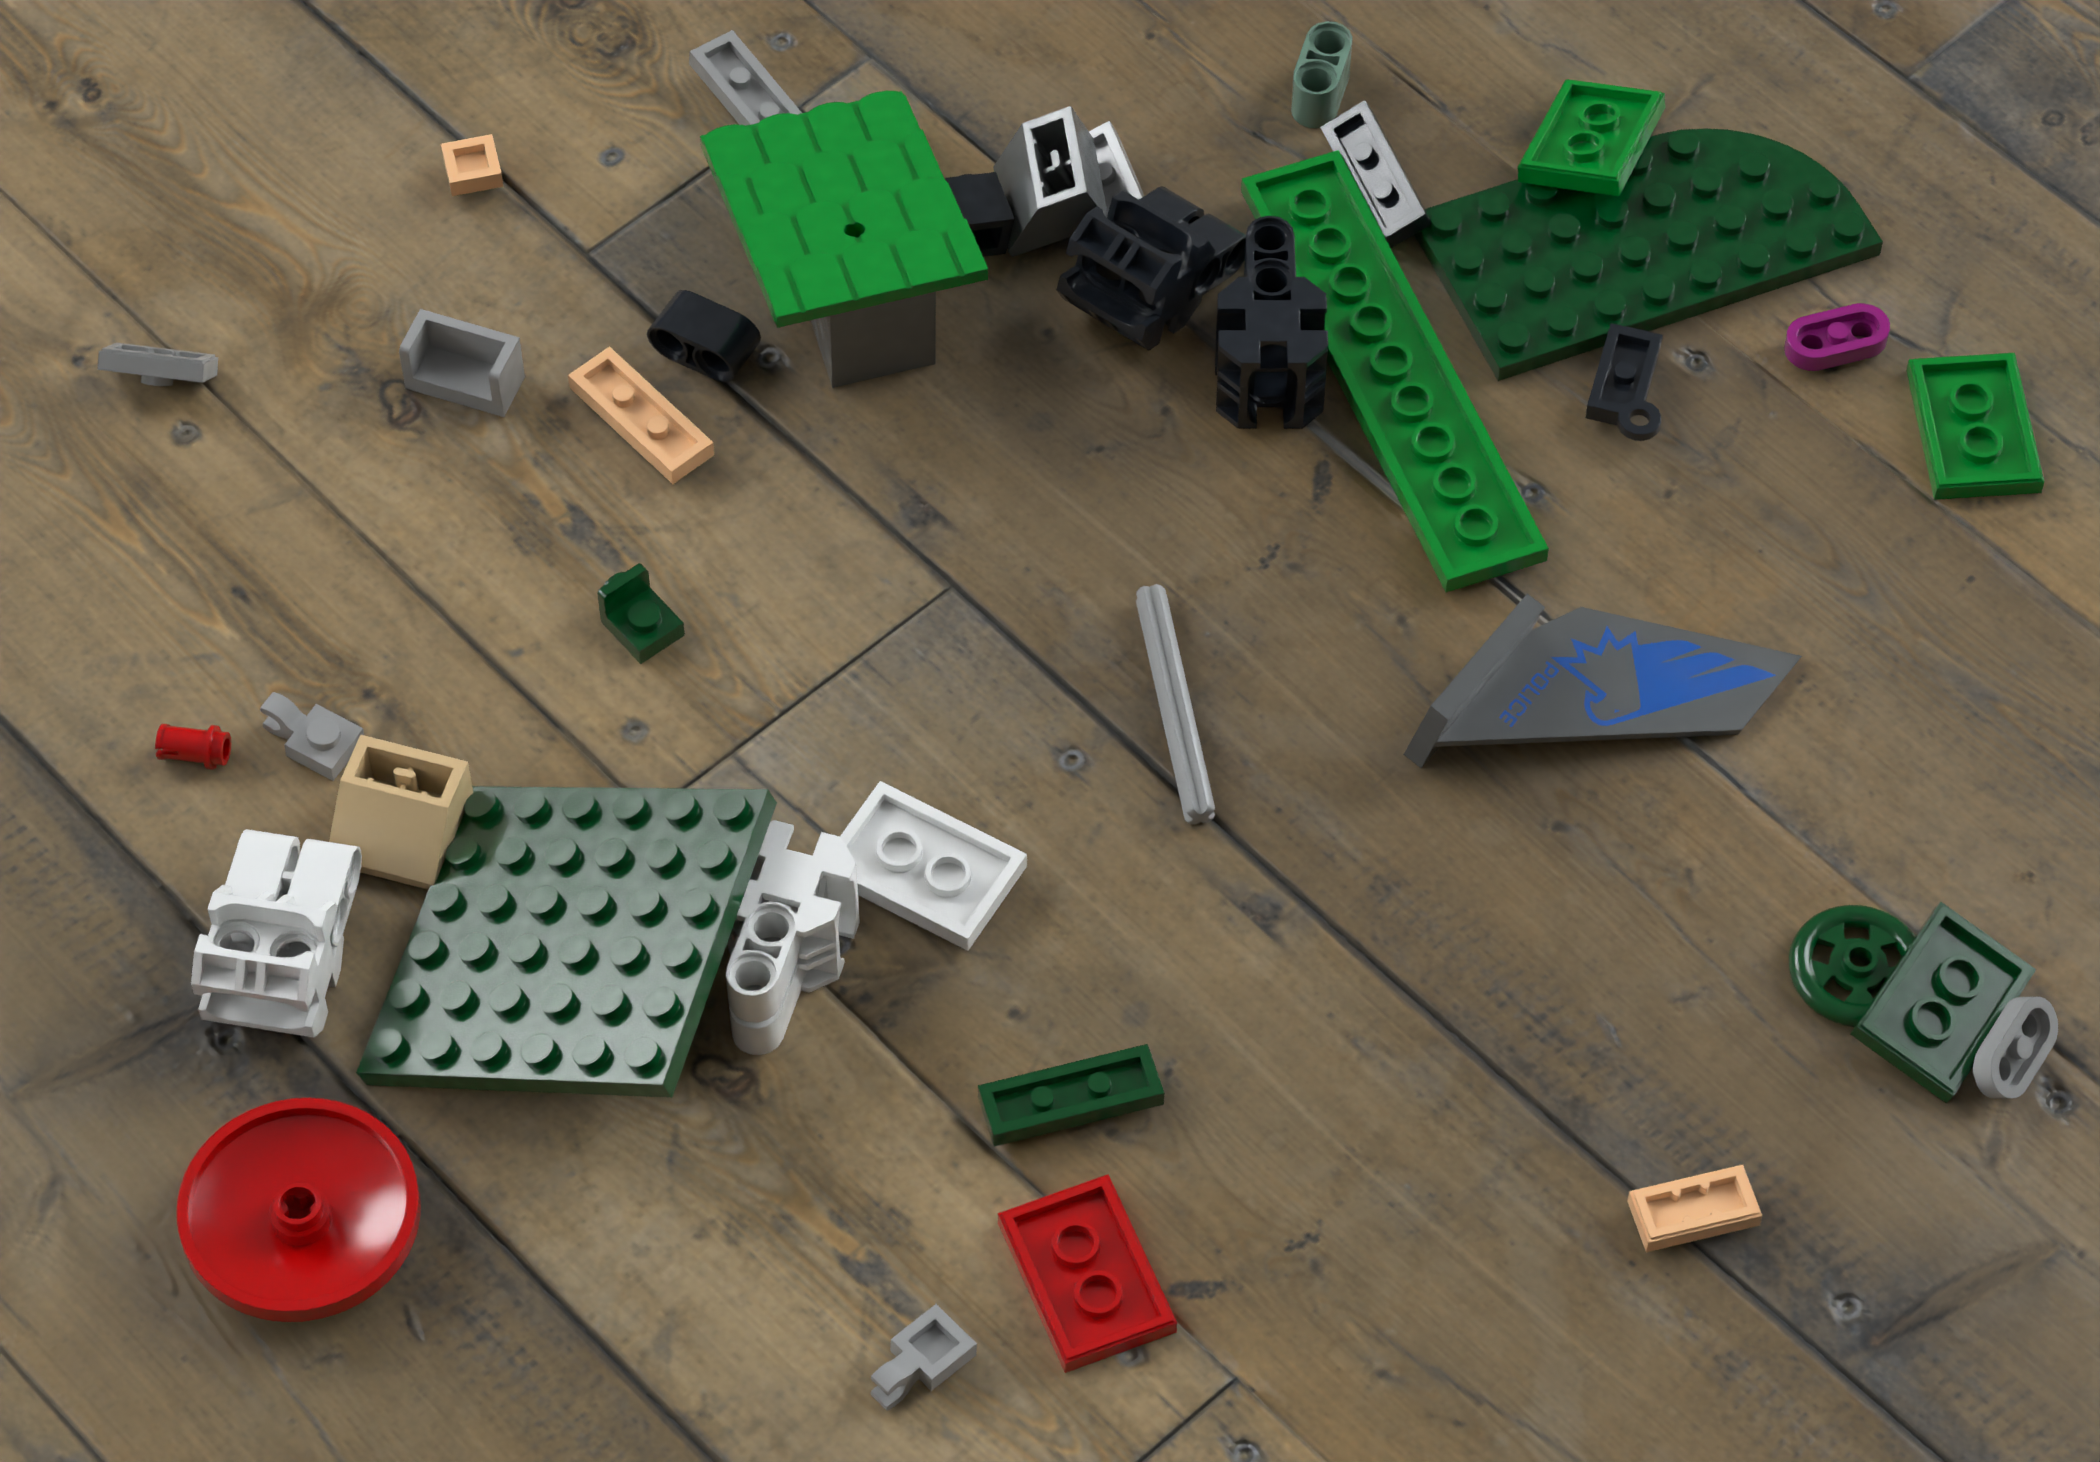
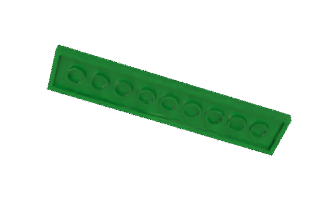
M1339 150L1242 178L1241 193L1255 220L1264 216H1275L1286 220L1292 226L1295 236L1296 277H1305L1326 293L1327 313L1324 330H1328L1327 361L1445 592L1447 593L1546 562L1549 548Z

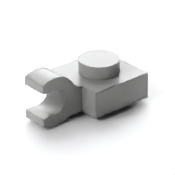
M272 692L260 708V711L268 716L263 722V728L278 737L287 739V742L284 744L286 756L332 781L335 780L348 763L360 734L364 735L362 727L318 704H315L306 716L292 701L275 692Z
M935 1304L891 1339L890 1351L896 1357L882 1365L871 1376V1380L877 1385L871 1391V1396L888 1411L904 1399L917 1380H920L932 1391L976 1356L977 1343Z

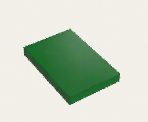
M1565 80L1517 167L1518 182L1620 196L1665 110V93L1578 80Z
M2015 353L1909 359L1906 372L1934 500L2042 493L2045 481Z

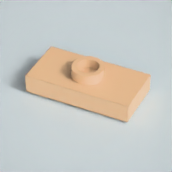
M1743 1165L1629 1191L1627 1200L1646 1252L1760 1226L1762 1213Z

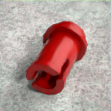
M161 724L155 741V749H160L157 750L156 757L159 760L171 759L204 763L206 769L214 770L217 765L225 766L229 761L231 735L229 732L221 731V728L217 725H211L208 730Z

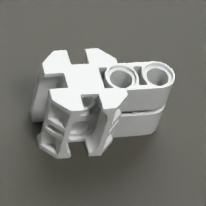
M776 820L771 821L728 939V949L731 958L727 965L726 982L732 1037L740 1050L752 1055L770 1053L780 1045L801 991L810 993L839 979L845 963V959L840 958L839 935L854 939L860 923L856 861L840 836L821 832L813 856L788 850L787 846L794 831V825Z
M249 829L243 831L226 883L213 892L208 906V913L212 924L208 936L199 935L194 950L191 985L193 993L202 996L198 1008L201 1020L308 1037H316L323 1030L328 1015L325 995L328 986L336 987L340 975L344 944L343 932L360 877L362 855L359 846L306 839L300 851L298 837Z

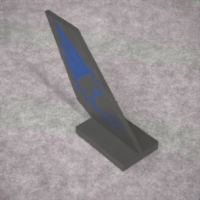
M1527 593L1433 702L1403 755L1422 768L1435 751L1442 746L1738 735L1802 656L1584 607L1577 608L1533 629L1545 607Z

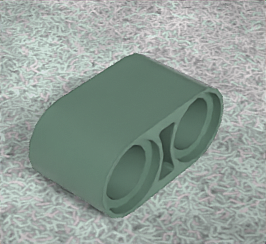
M1325 21L1317 23L1310 28L1294 70L1291 113L1294 120L1308 128H1320L1337 116L1349 81L1352 35L1349 29L1337 22Z

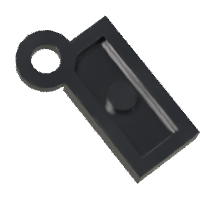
M1613 323L1610 324L1588 400L1586 419L1612 425L1618 424L1620 432L1634 441L1649 440L1657 435L1661 426V414L1656 406L1646 400L1660 354L1663 335ZM1641 415L1646 417L1649 423L1637 426L1630 421V418Z

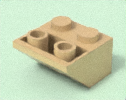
M360 734L340 780L329 842L359 846L362 855L361 873L429 890L430 885H434L446 858V850L453 841L464 816L465 802L473 794L468 761Z

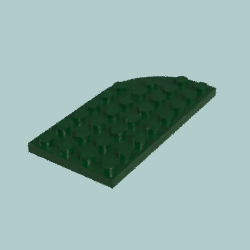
M1710 128L1681 129L1650 136L1620 196L1521 183L1516 179L1426 208L1425 210L1431 220V225L1414 234L1498 381L1603 347L1611 323L1649 332L1879 256L1883 244L1882 239L1850 191L1820 163L1786 144L1763 136L1728 129Z

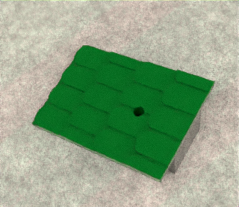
M879 91L868 94L859 101L850 103H825L816 106L809 112L800 114H775L764 118L759 123L746 126L737 124L725 125L715 128L706 135L700 136L701 149L777 328L811 320L832 388L936 364V292L988 280V267L968 221L963 217L950 185L943 177L924 131L920 129L907 97L902 91Z

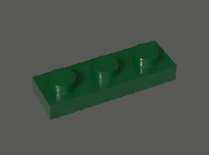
M1148 1044L978 1085V1099L993 1147L1164 1105L1165 1094Z

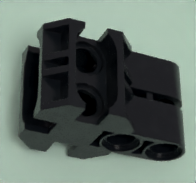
M1164 186L1156 188L1141 199H1137L1122 190L1112 197L1107 218L1103 213V209L1099 207L1092 209L1086 213L1070 237L1066 254L1071 257L1078 255L1074 267L1060 275L1056 291L1065 301L1149 351L1160 343L1165 323L1168 326V330L1172 333L1182 329L1200 304L1202 296L1238 271L1245 261L1246 234L1209 213L1204 215L1203 209Z
M1264 216L1252 221L1247 228L1244 277H1238L1218 293L1215 344V375H1217L1216 412L1238 429H1257V407H1283L1284 429H1303L1324 410L1328 357V330H1324L1327 297L1325 292L1305 277H1296L1295 236L1292 226L1280 217Z

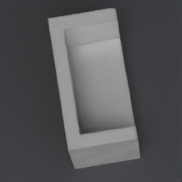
M423 309L419 310L399 348L406 389L501 417H505L525 378L520 337Z

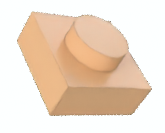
M492 134L441 144L442 156L452 196L503 187L502 173Z

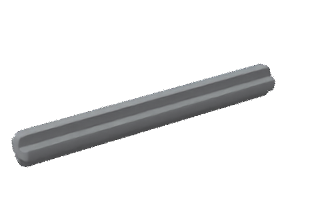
M1159 584L1150 587L1142 586L1137 590L1136 604L1184 819L1192 825L1200 822L1208 823L1215 816V805L1166 590Z

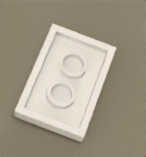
M881 781L840 836L856 861L859 896L967 951L971 948L1027 867L1026 853Z

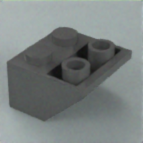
M1069 106L1022 123L993 166L1014 216V223L1007 247L1012 257L1071 237L1086 213L1096 207L1103 209L1106 218L1108 215L1094 139L1073 108Z

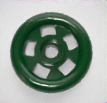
M1843 905L1826 909L1810 918L1799 929L1792 941L1789 951V971L1792 983L1803 1001L1819 1015L1835 1023L1855 1027L1874 999L1868 991L1877 988L1882 982H1885L1895 966H1888L1886 955L1882 949L1895 946L1902 957L1916 935L1898 918L1873 907ZM1844 928L1869 930V940L1862 938L1846 939ZM1818 943L1834 948L1828 965L1812 960L1814 949ZM1855 957L1862 958L1868 963V966H1855L1851 963L1850 959ZM1834 979L1838 985L1852 991L1845 1001L1832 996L1824 989L1830 980Z

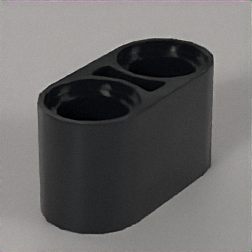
M687 290L676 292L647 330L648 341L661 355L720 382L731 381L761 341L760 331L747 317Z

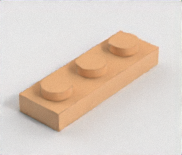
M610 346L568 375L570 389L672 484L714 456L713 441Z

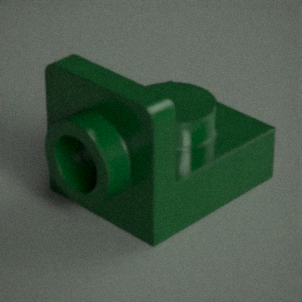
M641 563L626 572L614 574L598 590L601 623L640 664L685 636L684 622L650 588L649 571Z

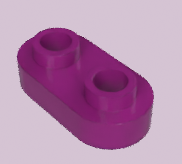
M1865 303L1852 304L1803 316L1794 320L1788 327L1784 352L1787 359L1794 366L1807 371H1819L1872 358L1880 354L1887 345L1890 321L1881 309ZM1855 336H1863L1865 338L1858 339Z

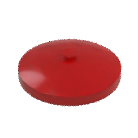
M291 1098L264 1104L246 1111L223 1125L208 1138L191 1160L183 1176L177 1199L176 1218L181 1244L190 1268L203 1286L218 1300L241 1313L259 1319L277 1322H305L326 1318L351 1309L370 1298L391 1280L401 1268L414 1244L419 1228L421 1200L413 1163L406 1149L396 1135L380 1120L357 1107L339 1101L323 1098Z

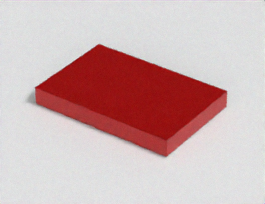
M1109 1174L998 1213V1225L1065 1373L1177 1333V1321Z

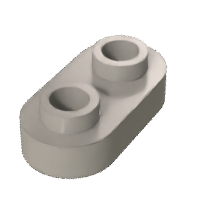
M2037 996L2016 997L2010 1000L1979 1047L1973 1063V1074L1976 1084L1985 1096L1992 1099L2017 1098L2028 1088L2057 1039L2058 1019L2053 1006L2048 1000Z

